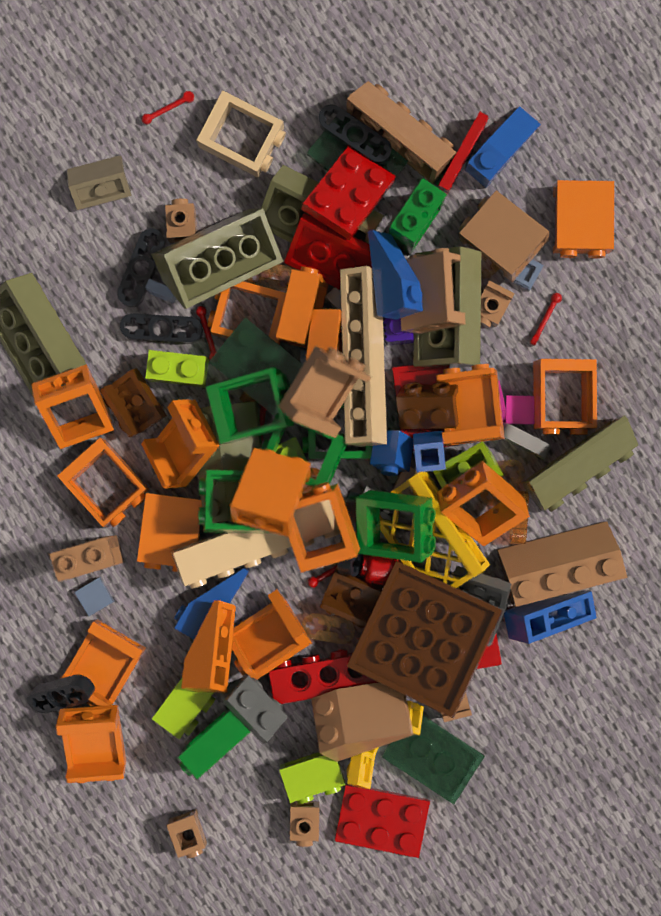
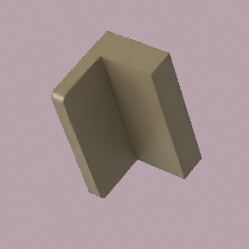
M120 155L67 170L68 187L77 210L132 196Z

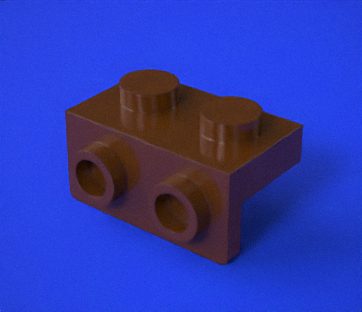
M138 368L131 369L114 383L100 389L105 404L113 411L118 419L121 430L128 437L145 432L167 416Z
M412 382L402 386L396 396L400 429L457 428L459 424L456 395L459 391L458 385H449L447 382L421 385L420 383Z
M336 567L323 596L320 608L332 616H340L358 627L365 628L384 587L367 583L365 579L359 576L353 577L340 574Z

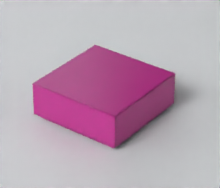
M506 395L505 423L512 425H534V396Z

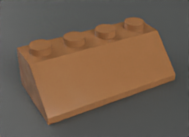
M367 81L350 94L347 98L346 112L390 142L391 151L431 184H434L455 157L457 152L453 150L454 145L446 138H438L433 134V129L424 120L419 119L417 121L412 117L410 110L399 101L395 103L388 97V92L379 84L374 86Z
M607 521L497 550L505 581L512 583L509 597L511 605L515 607L628 578L620 548Z

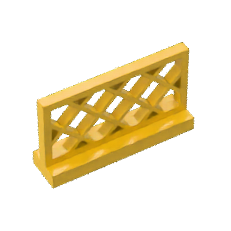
M427 471L417 473L390 492L402 494V491L410 486L416 496L431 497L432 508L435 509L436 513L433 523V536L444 538L449 544L448 554L434 551L426 559L425 569L415 567L412 561L401 560L403 564L429 576L441 578L446 584H448V580L454 581L450 586L455 588L476 577L490 566L472 537L441 513L437 496L439 489ZM394 510L392 521L384 520L380 515V530L389 543L406 545L399 543L395 538L396 529L401 528L411 531L409 545L406 546L414 547V514L412 526L398 523L399 510ZM432 556L447 559L445 573L430 570ZM451 561L462 563L468 573L463 577L449 575Z

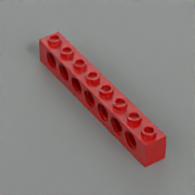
M497 633L492 644L486 647L477 669L502 665ZM347 649L330 652L331 657L322 659L319 658V654L302 657L303 662L291 664V659H288L269 672L273 699L280 704L312 699L336 689L378 683V681L363 674L355 676L349 673L347 665L353 653L348 654ZM325 666L333 667L336 670L335 678L329 681L322 679L320 676L321 669ZM297 671H302L308 676V681L304 685H296L292 681V675Z

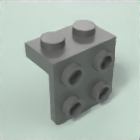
M456 566L453 576L463 577L468 572L465 568ZM480 573L457 587V589L503 610L487 645L490 646L508 605L512 583Z
M249 675L228 683L226 693L228 696L222 702L262 744L268 742L288 718L282 711L281 704L275 699L270 698L263 691L261 683Z

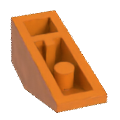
M214 600L185 657L181 688L195 692L227 693L235 605Z

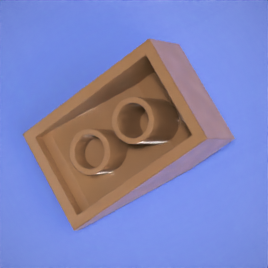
M380 682L336 689L311 699L320 754L336 762L414 735L406 695Z

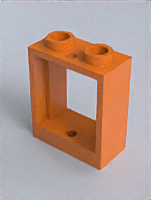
M301 267L300 271L294 269L291 271L276 338L285 344L308 348L313 309H323L325 303L324 296H326L329 286L322 278L323 275L318 274V270Z
M243 281L215 295V299L219 300L216 311L211 310L207 326L211 327L210 332L214 336L278 352L281 340L277 339L276 335L286 293ZM232 288L278 300L268 339L221 327Z
M313 309L306 360L315 346L324 350L332 347L343 354L342 311L340 309Z
M539 359L533 362L534 429H543V435H559L560 430H570V435H588V430L597 428V359ZM545 373L581 374L582 422L545 421Z
M87 364L32 383L35 404L60 449L114 430L110 411ZM88 394L97 413L59 426L50 407Z
M103 438L95 441L57 475L102 527H108L109 525L115 527L126 517L124 512L131 505L134 508L138 507L145 500V493L149 490L144 482ZM105 453L137 488L108 515L100 509L75 481Z
M483 461L437 491L441 513L483 547L530 517L525 497ZM487 489L501 502L475 519L461 505Z
M325 482L312 487L313 491L301 493L296 509L330 500L343 542L306 552L293 515V527L289 540L301 573L355 558L358 555L360 547L338 484L330 486L329 482Z

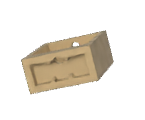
M222 90L196 141L199 148L259 178L262 171L265 173L268 171L273 157L270 155L275 146L278 148L281 146L286 132L283 131L284 124L282 120ZM232 108L271 127L254 162L214 142Z

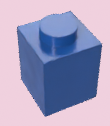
M400 430L387 431V445L373 446L370 465L381 470V474L386 476H397L398 472H410L413 438Z
M442 431L413 434L417 472L446 469Z

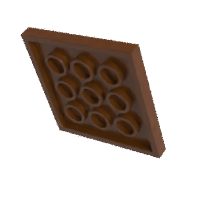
M396 561L347 667L454 718L503 610Z

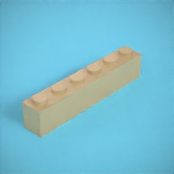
M363 266L340 270L344 359L349 360L350 357L359 360L365 365L364 371L372 377L369 382L358 378L344 401L345 444L355 446L387 445L383 317L377 316L372 268Z
M330 500L296 509L294 512V518L304 547L314 544V538L324 535L325 538H331L341 534ZM220 533L173 550L171 554L182 584L184 586L190 585L191 589L206 584V578L217 575L218 579L235 573L233 568L244 565L245 568L256 566L262 563L260 558L271 555L272 558L283 556L288 553L287 548L292 546L289 537L276 533Z

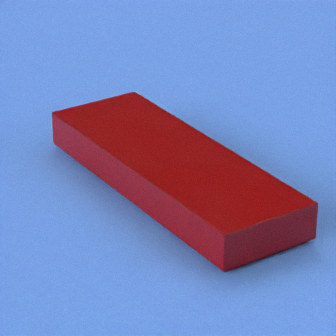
M481 111L478 113L438 186V189L447 195L488 122V115Z

